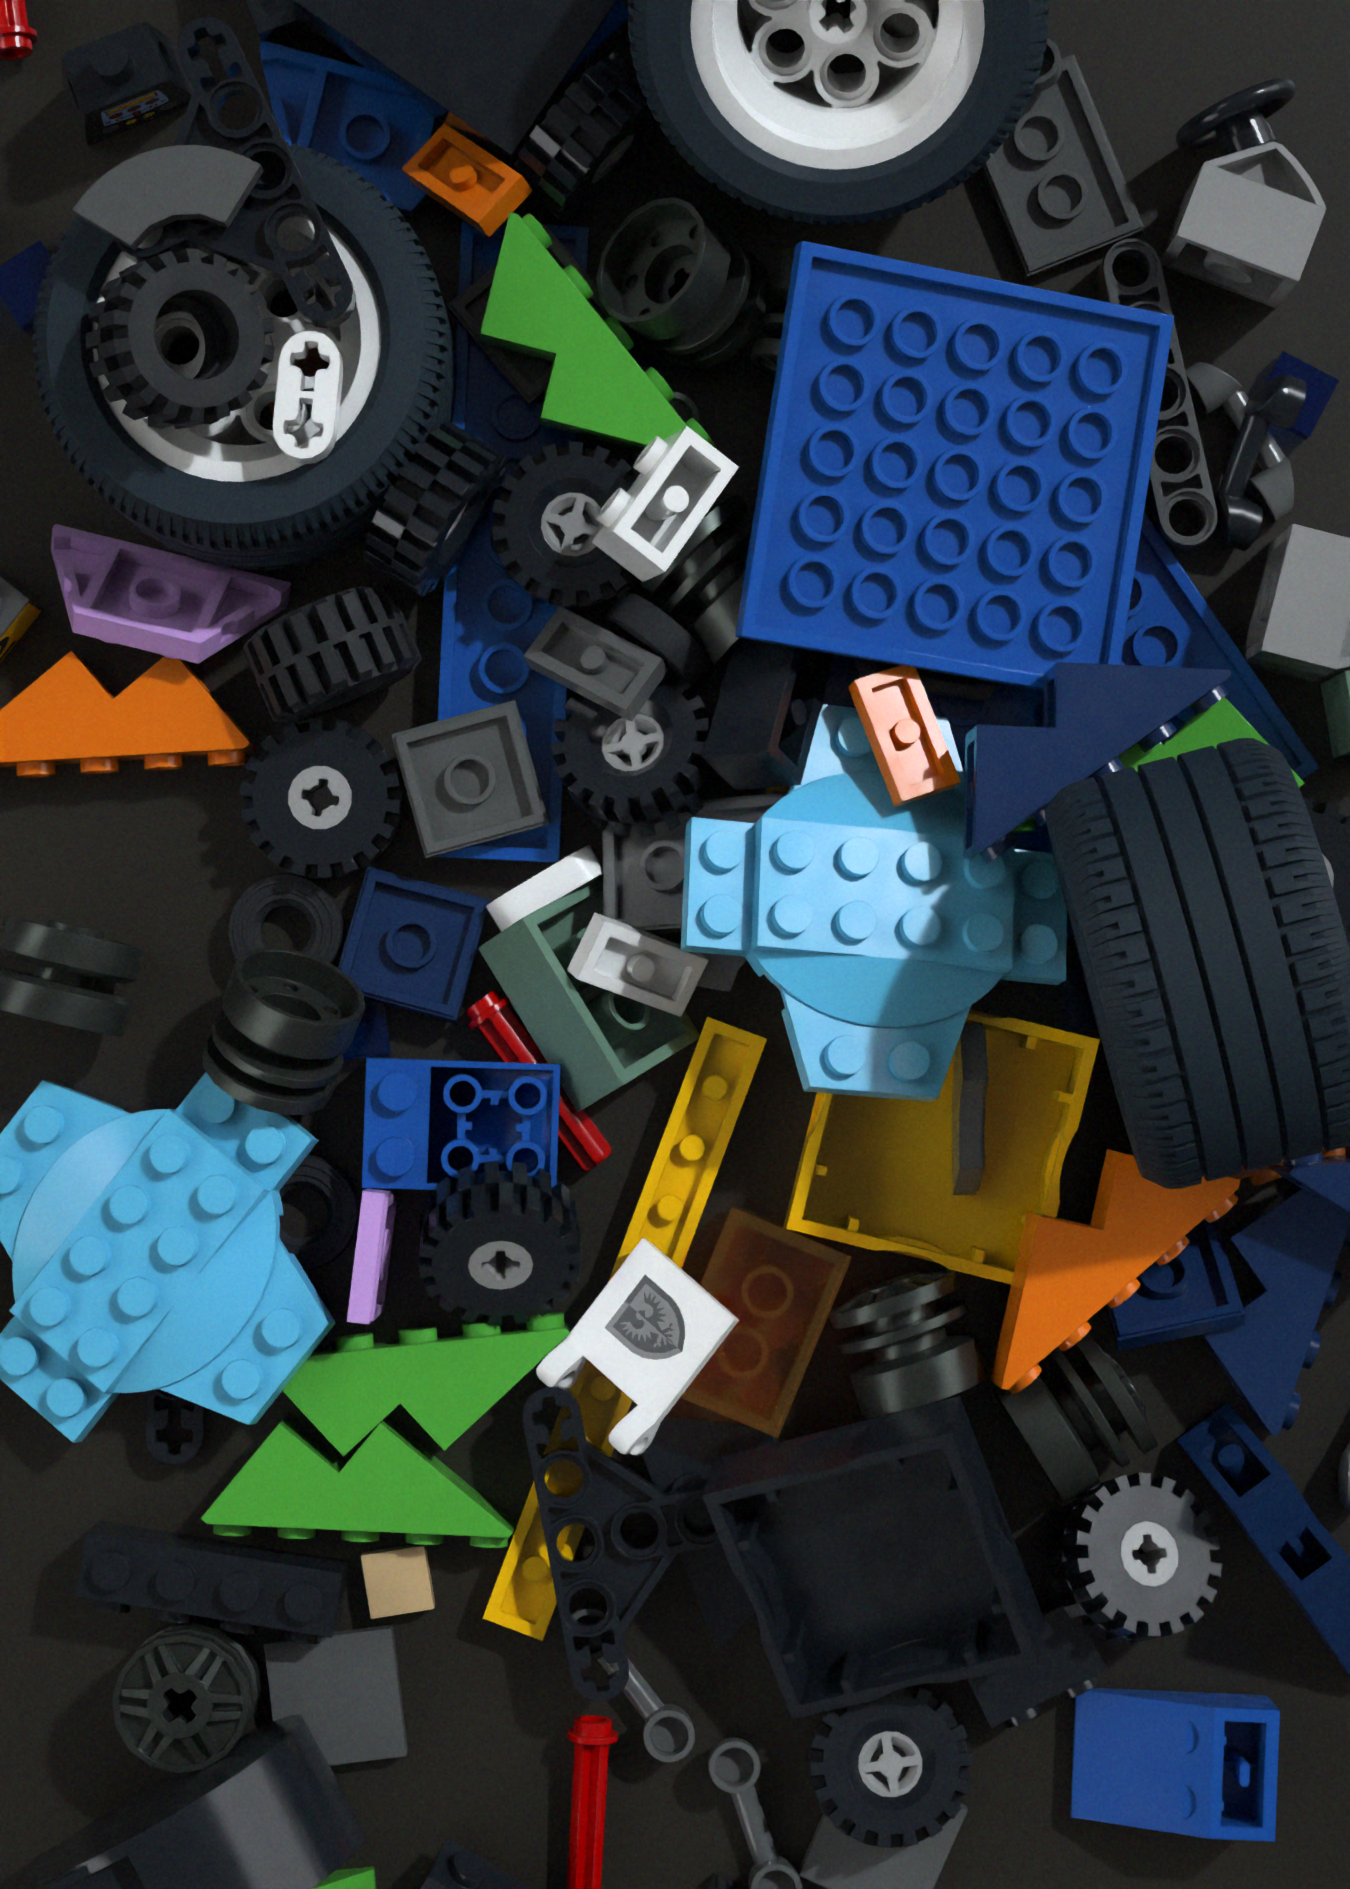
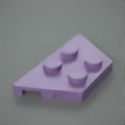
M55 524L52 528L51 552L73 633L97 638L107 643H117L161 654L171 659H181L199 664L280 613L289 604L291 582L235 568L215 566L211 562L204 563L187 556Z

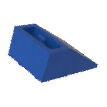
M367 1057L362 1188L437 1190V1184L445 1177H448L455 1184L458 1183L459 1169L471 1165L475 1174L484 1173V1162L499 1161V1171H511L513 1161L525 1163L527 1175L532 1177L540 1168L551 1174V1186L554 1187L557 1185L561 1064Z
M1111 1688L1090 1689L1075 1697L1070 1816L1072 1818L1207 1839L1275 1842L1280 1710L1267 1695Z

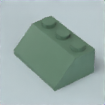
M603 875L521 918L478 948L547 1063L561 1064L560 1085L577 1113L700 1037L699 1032L685 1010L682 1016L679 1017L580 981L567 971L594 913L604 916Z

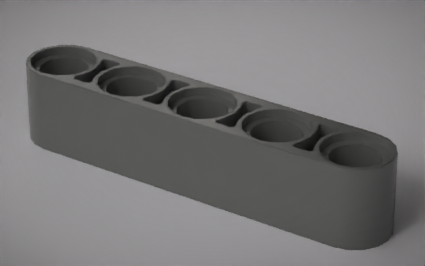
M1137 238L1124 239L1115 243L1105 255L1096 274V288L1099 301L1173 315L1161 261L1156 250L1148 242ZM1119 261L1135 263L1143 274V284L1136 287L1121 285L1113 275L1112 265ZM1173 322L1163 386L1171 397V407L1166 411L1159 412L1145 505L1149 520L1171 552L1174 554H1185L1195 550L1213 533L1217 524V508L1176 327ZM1161 445H1171L1178 448L1185 459L1184 471L1179 474H1169L1160 469L1155 461L1156 448ZM1184 506L1196 514L1199 520V530L1196 535L1182 536L1172 529L1169 523V512L1172 508Z

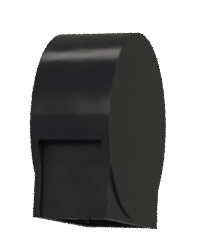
M299 1714L291 1715L243 1734L227 1756L203 1770L169 1773L102 1814L68 1839L34 1857L29 1863L19 1889H312L337 1870L358 1850L364 1842L367 1833L303 1716Z

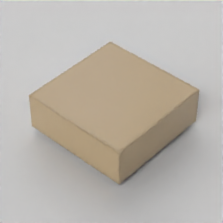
M411 1544L368 1551L361 1554L371 1619L435 1608L426 1545Z

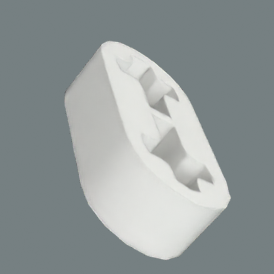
M303 331L290 337L282 347L278 365L273 435L283 454L292 461L301 464L317 463L326 458L334 448L338 431L343 360L334 342L325 334L316 331ZM316 347L322 360L330 362L328 369L317 370L314 392L304 391L305 377L300 368L293 366L295 359H305L308 354V348ZM303 404H312V421L316 427L323 429L321 437H311L308 442V448L301 449L295 437L287 434L288 426L300 424Z
M587 845L489 903L486 908L502 932L521 918L569 894L580 886L603 875V866L591 845Z

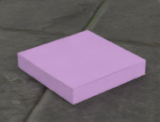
M367 1188L362 1191L347 1322L370 1325L384 1311L399 1192L396 1189Z

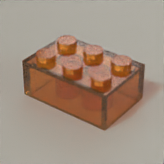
M731 1203L698 1284L739 1319V1322L680 1398L778 1438L851 1262V1254L807 1234L786 1229L783 1224Z

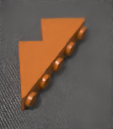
M71 650L0 710V768L16 767L17 777L21 778L55 776V765L80 763L81 774L119 772V761L144 760V770H173L183 768L182 757L207 756L208 766L211 767L246 765V754H251L258 749L184 660L171 659L165 656L120 694L115 696L84 658Z
M1107 1149L1090 1225L1028 1211L990 1381L1001 1389L1009 1390L1011 1394H1016L1030 1385L1042 1371V1368L1038 1365L1041 1360L1056 1347L1061 1351H1065L1078 1343L1091 1329V1325L1087 1320L1106 1304L1112 1309L1132 1296L1140 1286V1282L1136 1278L1155 1261L1159 1266H1162L1179 1255L1189 1244V1239L1185 1235L1203 1219L1208 1223H1212L1226 1214L1238 1201V1197L1234 1192L1239 1189L1241 1180L1227 1176L1206 1181L1204 1176H1201V1184L1181 1189H1166L1141 1176L1134 1155Z

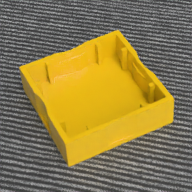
M972 1009L969 1010L965 1023H982V1027H985L988 1065L984 1125L985 1168L979 1191H976V1195H953L952 1094L955 1052L939 1097L931 1102L817 1092L784 1222L786 1229L874 1251L887 1250L939 1263L950 1270L1012 1284L1027 1212L1057 1217L1060 1205L1062 1166L1067 1149L1079 1127L1100 1039L1011 1017H1001Z

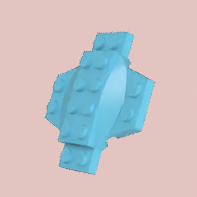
M823 704L820 709L801 785L790 786L788 794L770 807L756 823L691 817L686 823L681 951L745 957L759 977L764 974L780 990L785 1009L781 1011L802 1087L806 1092L931 1102L939 1097L973 1003L987 994L999 980L1059 985L1066 980L1067 908L1053 853L1014 849V845L988 864L985 863L980 854L972 859L963 858L965 775L951 727L946 717L935 716L961 781L952 789L894 807L856 708Z
M207 1072L204 1073L177 1109H155L136 1113L126 1112L122 1108L55 1082L42 1080L0 1133V1241L13 1262L12 1281L15 1304L9 1310L14 1317L0 1333V1380L72 1443L83 1441L120 1393H136L156 1389L163 1390L247 1425L256 1424L336 1323L294 1253L287 1251L280 1239L279 1216H284L279 1191L319 1140L289 1115L259 1110L234 1099L214 1084Z

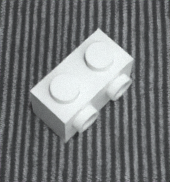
M688 426L667 437L664 441L660 437L655 436L644 448L633 465V468L640 472L632 486L627 492L622 488H618L607 500L596 517L603 524V527L592 543L642 582L666 572L739 468Z

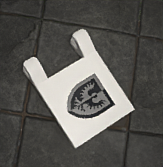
M642 1238L566 1339L542 1360L536 1369V1374L548 1387L553 1388L559 1385L568 1389L578 1379L586 1360H589L637 1404L613 1428L609 1434V1442L622 1454L627 1455L630 1453L638 1456L651 1444L662 1420L739 1322V1319L648 1239Z

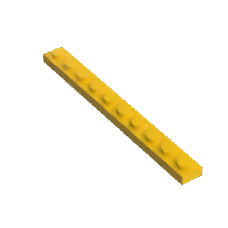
M706 1018L608 1282L642 1238L648 1239L682 1269L765 1047L766 1038L713 1018ZM586 1360L578 1379L568 1389L576 1396L580 1405L586 1439L612 1456L614 1447L609 1442V1434L628 1414L632 1399L589 1360ZM568 1406L561 1407L550 1436L551 1443L547 1444L544 1454L557 1448L578 1449V1442L575 1436L564 1442L562 1439L561 1419L571 1416ZM559 1460L547 1468L545 1482L552 1493L559 1496H569L580 1488L583 1482V1475L580 1468L574 1462ZM533 1481L482 1619L543 1641L557 1600L535 1483ZM568 1525L560 1531L557 1537L559 1551L571 1560L574 1558L585 1529L584 1525Z

